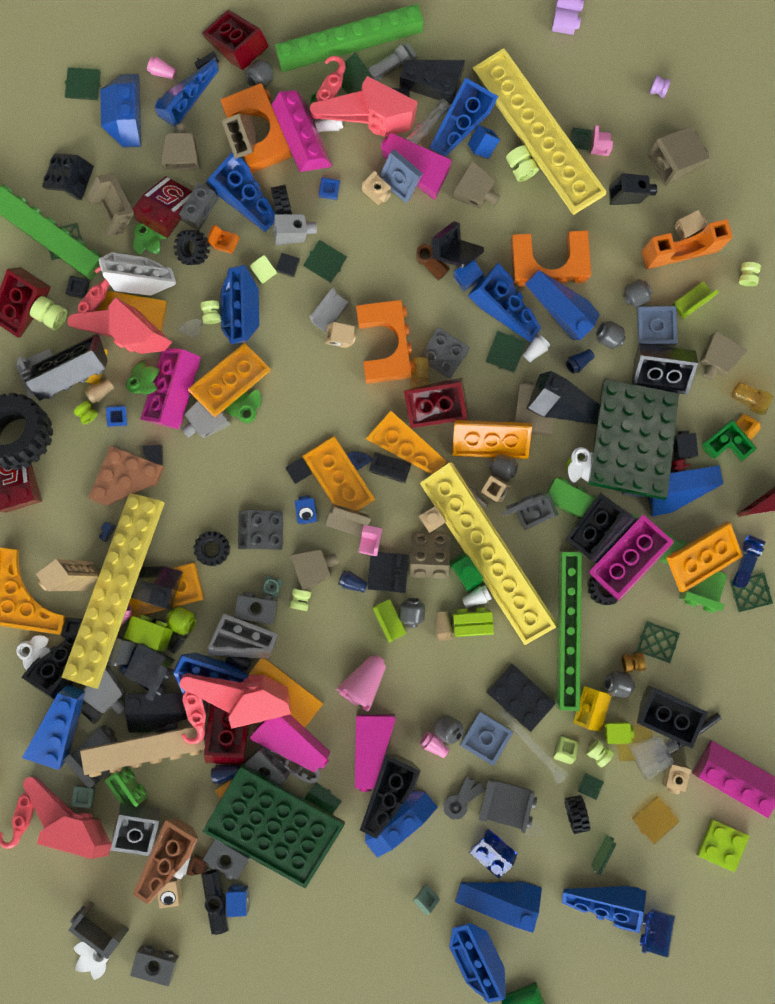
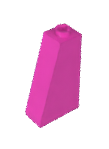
M390 133L388 138H384L381 144L383 157L387 160L390 152L394 149L423 173L417 186L429 197L436 200L451 168L452 160Z
M356 714L355 788H359L361 792H369L375 787L395 723V714Z
M291 715L263 721L250 736L252 741L312 772H315L318 768L323 769L329 762L330 751Z

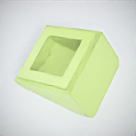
M265 255L249 266L262 284L277 274Z
M560 736L553 758L567 764H572L576 760L579 742Z

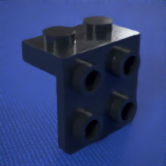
M54 154L50 159V165L44 176L42 187L46 190L64 191L73 198L82 200L94 165L79 155Z
M453 221L433 236L431 241L434 259L459 268L466 267L484 252L483 246L461 240L460 223Z
M140 643L129 663L125 676L149 688L145 698L153 701L157 695L161 696L166 686L164 683L165 680H169L173 673L172 666L175 659Z

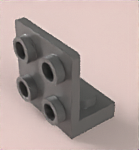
M239 511L238 549H282L283 512Z

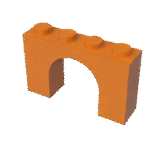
M262 83L220 99L227 118L237 114L261 117L270 124L267 137L255 144L253 153L243 156L251 170V174L292 157L283 131L269 100H272L268 88L264 90Z
M728 219L709 223L699 234L681 241L674 242L671 233L652 237L641 253L646 270L717 253L733 236Z
M588 230L569 231L566 237L567 263L553 270L545 269L535 261L532 251L531 234L512 235L510 244L514 285L518 284L520 287H525V283L538 270L561 284H566L567 281L584 283L590 278L591 264Z
M401 300L357 305L359 329L377 326L387 327L396 334L399 342L396 351L390 357L363 361L366 384L411 378V373L414 372L413 361H409V354H412L411 342L407 343L406 336L409 335V326L404 324V317H407L406 305L402 306Z

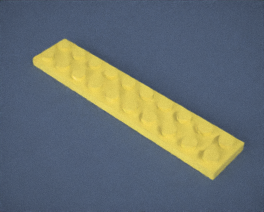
M504 48L472 68L473 73L482 86L499 96L495 102L496 106L522 143L526 145L531 156L573 215L606 195L607 191Z
M448 463L422 481L420 484L434 506L437 507L463 551L471 558L482 575L485 585L524 645L556 628L558 624L453 463Z
M129 494L62 678L98 689L165 503L163 501L137 494Z

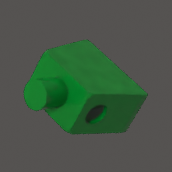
M463 552L450 560V567L467 593L484 583L482 575L468 554Z

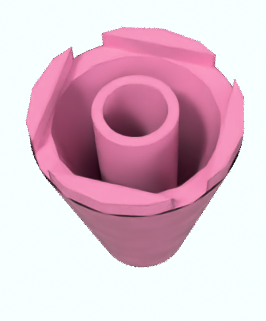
M378 655L374 657L369 656L338 685L336 690L340 691L339 694L354 705L361 704L363 706L361 709L368 712L386 669L384 665L385 660Z

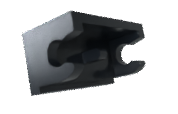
M375 452L369 472L405 484L412 463Z

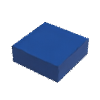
M322 177L319 198L337 200L340 180Z

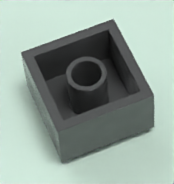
M121 802L110 850L150 856L159 825L160 808L141 805L135 807L133 804Z

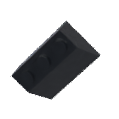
M639 343L634 359L631 384L688 395L698 366L696 351Z
M600 492L566 540L591 561L598 563L638 519Z
M648 685L640 702L637 724L693 749L708 712Z

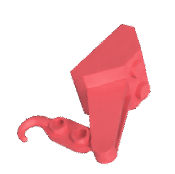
M330 56L325 60V64H328L330 61H336L339 67L326 77L316 94L317 102L310 105V115L312 118L367 123L368 129L374 134L388 137L390 133L396 135L411 130L415 123L417 101L369 76L366 77L362 84V91L335 97L342 86L343 73L346 68L345 62L339 56Z
M100 266L95 270L96 273L101 271ZM106 279L89 290L78 305V313L71 314L67 320L68 325L75 329L113 337V342L121 348L125 347L132 353L133 351L140 354L166 351L172 343L135 307L116 297L108 306V310L95 311L106 297L110 285Z
M190 673L182 675L180 680V687L185 690L183 703L188 720L197 730V736L193 739L188 738L184 733L182 734L183 740L189 744L200 743L205 736L206 712L202 699L229 713L231 729L291 714L288 688L264 674L250 675L242 683Z
M28 777L24 780L23 787L25 793L19 797L12 819V840L5 842L3 840V833L0 832V845L3 848L10 849L19 843L22 834L30 825L35 809L44 827L40 831L37 844L89 859L109 855L111 842L100 819L93 818L92 813L81 812L80 814L73 812L39 778Z

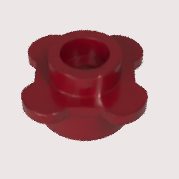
M686 459L671 461V470H674V473L685 471V467L690 466V464H686Z

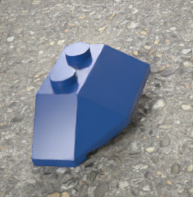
M139 74L119 75L100 90L101 127L122 147H141Z
M245 265L228 269V276L224 280L220 292L221 330L231 344L248 341L260 326L259 288Z
M197 652L181 654L173 671L179 686L182 675L186 673L240 683L250 676L230 663Z
M413 791L380 836L374 838L366 834L365 843L377 858L384 855L421 827L438 806L426 791Z
M471 923L453 927L449 948L466 983L476 993L484 997L487 1003L504 1000L506 998L505 967L488 932Z

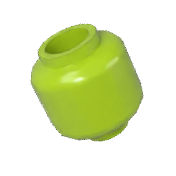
M182 607L169 611L166 617L168 628L180 635L191 633L197 623L194 613Z

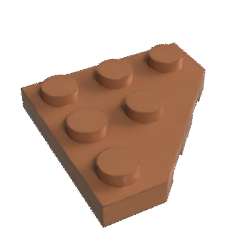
M110 446L88 499L109 506L116 501L127 498L130 493L137 494L144 489L157 485L164 467Z

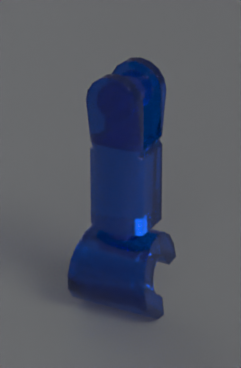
M748 535L744 540L743 551L747 554L743 555L738 571L733 579L735 587L741 588L748 585L758 559L757 557L764 550L762 547L765 545V541Z

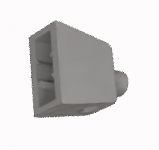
M305 215L274 216L273 235L275 246L305 242L307 234L317 233L316 222H306Z
M197 401L186 412L185 416L190 423L184 426L182 431L188 438L196 432L202 438H206L231 424L222 412L214 417Z
M107 667L104 670L98 689L89 686L83 689L86 690L83 700L103 714L112 708L118 715H121L125 711V704L120 699L127 691L113 670Z

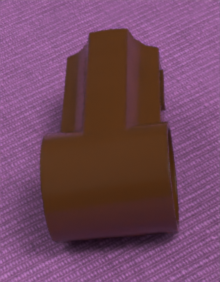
M421 244L417 248L416 261L423 265L437 281L442 279L450 268L444 262L433 258L432 247L429 244ZM420 252H428L429 257L422 258L420 256Z

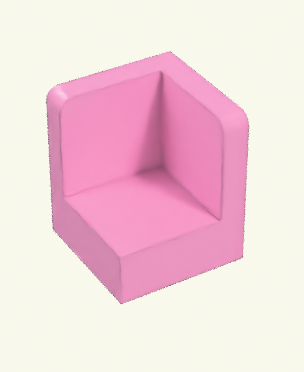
M595 125L592 132L590 154L609 156L613 148L611 133L599 132V126Z
M363 525L359 553L373 556L378 555L383 528Z

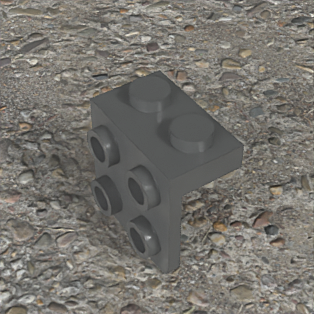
M542 493L529 495L521 499L522 501L519 503L506 506L507 510L502 512L503 516L517 513L524 530L559 515L551 495H542Z

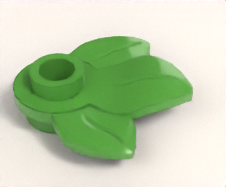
M139 222L134 227L135 238L133 240V248L138 255L144 252L145 249L150 253L159 254L160 240L166 239V237ZM142 228H146L144 233H140Z
M145 361L137 363L132 369L131 377L126 382L127 390L135 394L140 392L144 395L153 393L157 390L153 381L158 376L160 369L154 366H147Z
M254 390L250 394L245 392L226 408L227 413L238 417L243 423L254 421L256 410L262 402L260 392L258 390ZM245 411H250L249 417L244 416Z

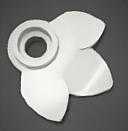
M579 447L571 454L572 462L568 466V475L572 482H576L580 477L588 482L592 452H589L584 447ZM579 453L584 456L582 461L578 459Z
M41 635L34 636L30 641H23L17 646V655L23 660V666L26 670L37 658H42L50 652L49 648L46 647L49 638ZM26 647L30 649L29 654H26L24 651Z
M83 941L78 943L74 950L81 956L77 961L75 970L79 972L91 971L94 980L100 978L106 970L108 959L99 955L98 952Z

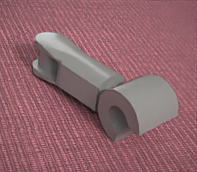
M408 42L404 47L401 44L395 50V54H390L369 68V77L378 81L385 74L399 67L400 62L404 66L405 60H416L417 55Z

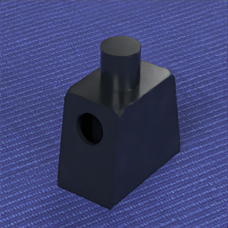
M622 173L609 186L610 205L639 204L648 196H655L657 194V185L650 184L648 175Z

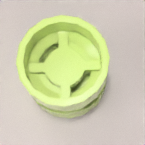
M526 145L515 148L506 156L510 167L514 168L513 174L518 182L531 178L539 171L535 160L531 159V153Z
M40 296L30 310L31 317L39 322H44L46 326L54 331L63 325L68 314L65 308L54 304L52 300L45 296Z

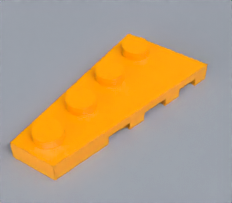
M392 411L386 415L366 438V440L430 474H434L448 462Z

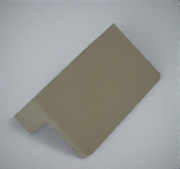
M331 504L325 525L361 536L363 525L368 526L371 518L368 514Z

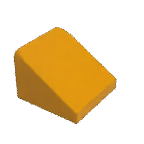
M744 413L736 422L750 441L761 429L760 422Z

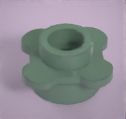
M267 576L261 592L263 594H270L274 598L278 597L279 589L283 586L282 580H275L271 576Z

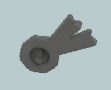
M466 776L459 794L447 797L443 805L444 812L450 819H461L466 814L467 803L486 790L485 787H482L481 782H478L471 789L475 780L469 779Z

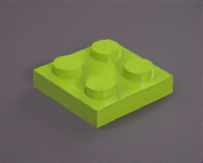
M711 818L696 855L735 873L750 836Z

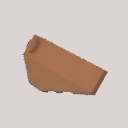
M180 819L165 820L135 887L134 896L146 904H150L190 858L198 840L193 827Z

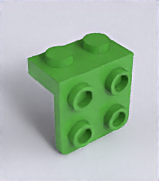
M718 571L684 593L680 592L679 599L684 600V604L696 607V605L704 607L703 610L715 614V611H722L724 604L719 601L727 575Z
M127 766L122 767V771H116L104 780L120 803L133 804L136 807L148 798L146 789L142 784H138L135 779V773L132 769L127 768Z

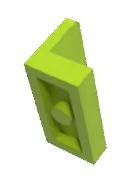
M703 281L674 302L672 306H676L678 314L682 319H685L714 298L719 291L715 290L712 292Z
M390 599L372 607L389 643L406 634Z

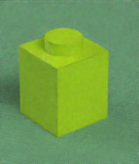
M627 721L604 722L605 742L607 744L632 743L631 738H634V727Z

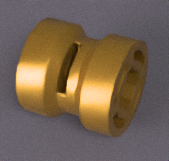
M641 651L635 652L634 655H621L625 673H632L634 670L639 672L646 670L645 658Z

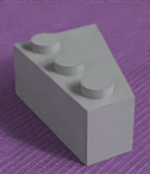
M223 613L208 646V655L270 659L277 643L278 634Z

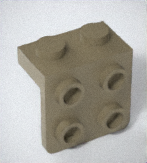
M412 533L410 577L448 578L450 536L446 533Z

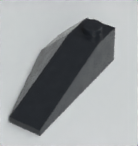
M553 371L539 374L526 409L545 418H557L559 420H571L595 425L597 424L599 404L566 378Z
M166 566L142 567L131 598L165 609H172L183 572Z
M65 638V641L57 647L53 646L44 657L37 658L21 678L54 700L66 685L72 686L74 681L62 678L75 639Z
M147 693L125 694V718L129 733H147L157 730V728H163L166 725L188 719L183 703V693H162L161 696L157 695L153 701L145 698ZM202 699L205 712H208V702Z
M397 754L385 756L360 831L378 838L413 792L421 770L412 761Z

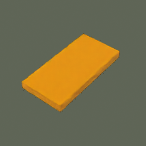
M107 291L105 299L95 310H108V306L116 297L135 307L162 332L167 301Z
M244 342L190 386L188 391L216 417L268 374L271 368Z
M454 420L452 456L495 458L497 454H503L515 459H528L532 423Z
M335 436L302 456L333 504L359 511L375 500Z
M725 522L666 558L679 592L684 593L743 557L731 522Z
M193 562L172 568L183 572L172 608L204 600L196 563ZM130 598L129 605L132 607L131 616L139 617L140 614L148 615L167 610L134 598Z
M260 658L248 674H264L286 686L290 696V715L304 728L324 704L265 658Z

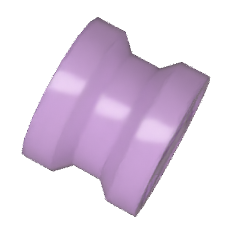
M656 75L649 93L652 95L656 93L661 98H664L671 79H662L659 75Z

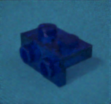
M490 829L485 831L483 837L469 851L474 858L498 879L514 866L517 858V853L513 848L503 842Z
M651 909L648 914L645 913L643 919V926H646L645 934L642 933L640 938L642 953L651 952L663 957H669L676 916Z

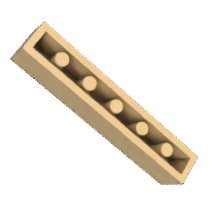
M55 559L39 571L36 576L39 578V585L44 590L86 591L97 582L100 571L93 562Z
M189 726L84 748L80 751L84 775L89 774V777H96L102 775L101 772L106 770L114 773L122 771V767L130 766V769L141 767L142 763L150 761V764L162 762V758L170 757V760L182 758V754L190 753V756L201 754V750L205 749L204 738L197 744L186 743L182 738L183 733L191 739L197 736L195 727Z

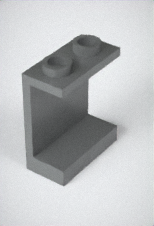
M102 725L97 728V731L77 750L63 759L89 789L104 778L110 770L102 771V775L96 777H89V774L84 775L80 751L88 747L117 742L118 740L114 736L115 732L109 726Z
M489 778L479 820L483 822L491 820L519 828L522 833H525L526 828L530 829L533 817L530 816L531 808L535 809L537 797H534L535 792Z
M91 902L87 907L83 905L71 919L72 926L68 931L108 959L129 929L122 925L114 937H112L86 918L94 903Z

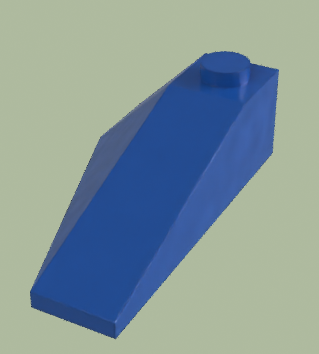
M214 59L167 91L162 98H159L154 107L157 115L173 127L180 124L218 73L217 62Z
M465 78L429 148L446 157L490 114L499 96Z
M232 151L205 184L215 191L221 199L266 232L274 223V216L276 214L267 198L261 192L260 186L253 178L248 165L241 158L235 159Z
M497 263L468 294V297L480 309L531 342L541 327L531 309L527 308L524 304L521 292L518 293L513 284L515 281L512 276Z
M540 270L525 283L572 340H581L594 328L600 314L586 298Z
M720 465L670 473L667 499L661 500L648 497L651 516L672 513L721 486L723 479Z
M499 881L498 883L461 882L455 903L513 927L533 933L539 915L542 887L524 881Z
M629 886L564 889L562 903L583 913L590 911L599 920L606 918L614 922L613 926L620 929L640 933L646 890Z

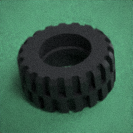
M9 393V396L6 394L0 395V436L3 429L10 422L18 419H25L26 421L25 429L16 441L0 445V467L6 470L11 468L20 470L22 469L21 466L27 468L31 466L33 461L38 462L40 460L39 457L42 454L45 455L48 451L46 449L47 445L50 446L52 442L50 436L53 435V429L51 428L52 422L48 414L33 399L23 394Z

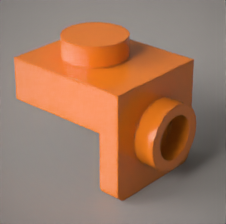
M212 225L206 242L216 250L233 254L240 237L235 233L223 231L218 226Z

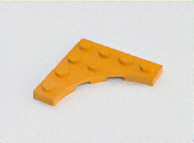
M0 547V626L61 635L66 615L58 614L45 608L28 592L19 569L20 550Z

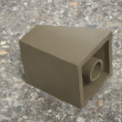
M691 126L657 139L647 155L665 186L701 168L710 159L708 150L702 146L697 132L693 131Z

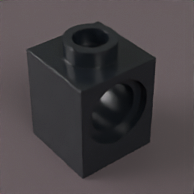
M689 430L677 432L678 435L674 436L673 444L674 460L690 459L699 456L696 433L689 434Z

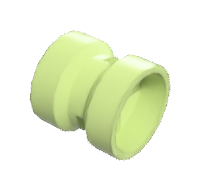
M755 262L742 263V275L739 278V284L743 286H757L759 281L757 275L760 272L761 265Z
M205 301L200 304L204 314L202 316L204 324H216L222 321L218 311L220 309L219 301Z
M293 588V599L290 601L289 608L308 611L309 605L307 602L312 592Z
M599 739L593 742L586 751L590 758L596 760V764L599 767H604L614 755L610 749L604 747V744Z

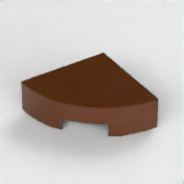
M195 854L186 874L190 876L199 875L210 867L206 865L203 857Z

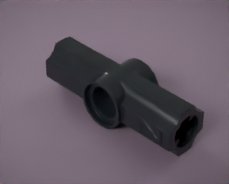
M213 869L203 872L201 877L211 935H219L229 931L225 908V895L222 891L219 870ZM211 899H218L220 905H213Z

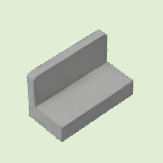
M332 288L310 316L311 323L326 333L327 325L336 322L349 305V302L339 296L336 290Z

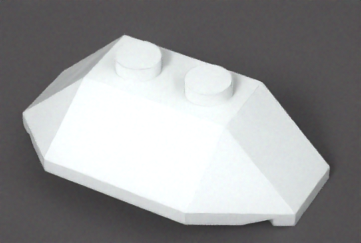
M111 252L99 259L102 274L115 291L151 296L176 284L171 268L164 267L160 263L146 257Z

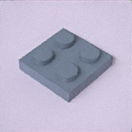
M394 149L390 152L380 177L391 186L392 192L407 203L411 199L423 173Z
M676 306L637 308L638 345L639 343L649 345L678 344Z
M479 711L462 739L460 746L494 766L511 738L513 731Z

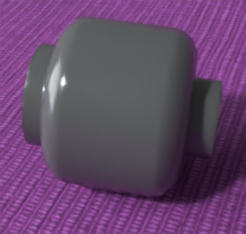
M260 59L252 63L246 70L248 84L251 87L262 83L263 87L268 85L273 80L271 64Z
M637 279L625 286L626 294L623 297L627 305L632 304L634 307H639L650 301L653 292L646 280L643 282V280Z
M613 321L603 322L596 332L598 342L610 349L621 346L626 339L624 328Z
M497 454L494 459H490L488 469L491 470L492 476L508 481L515 477L518 463H516L514 457Z
M407 598L401 603V622L410 628L418 627V624L424 622L425 605L420 599Z
M612 671L605 677L604 688L610 696L627 698L634 691L635 683L630 674Z
M444 715L439 717L434 724L435 735L445 743L454 744L463 736V725L452 716Z

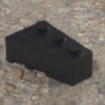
M405 60L400 74V88H408L412 92L452 105L464 71L465 60Z

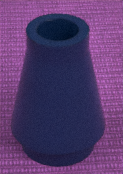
M587 349L570 356L565 362L566 367L572 374L580 373L595 358L592 350Z
M344 570L338 585L344 589L364 593L368 582L362 580L351 571L347 572Z
M216 765L211 769L213 783L221 785L232 780L240 765Z

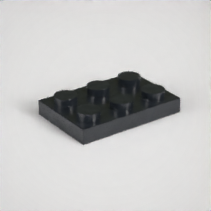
M513 664L505 670L486 692L530 732L556 704Z

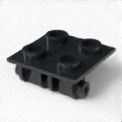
M378 552L377 556L370 555L367 590L406 593L409 555Z

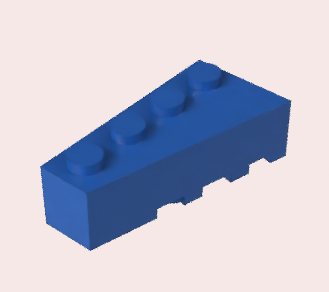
M66 685L57 694L22 757L23 759L60 770L66 763L63 759L70 754L86 690Z

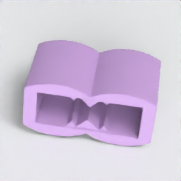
M557 0L552 31L574 35L575 29H579L581 18L578 17V12H582L584 0Z

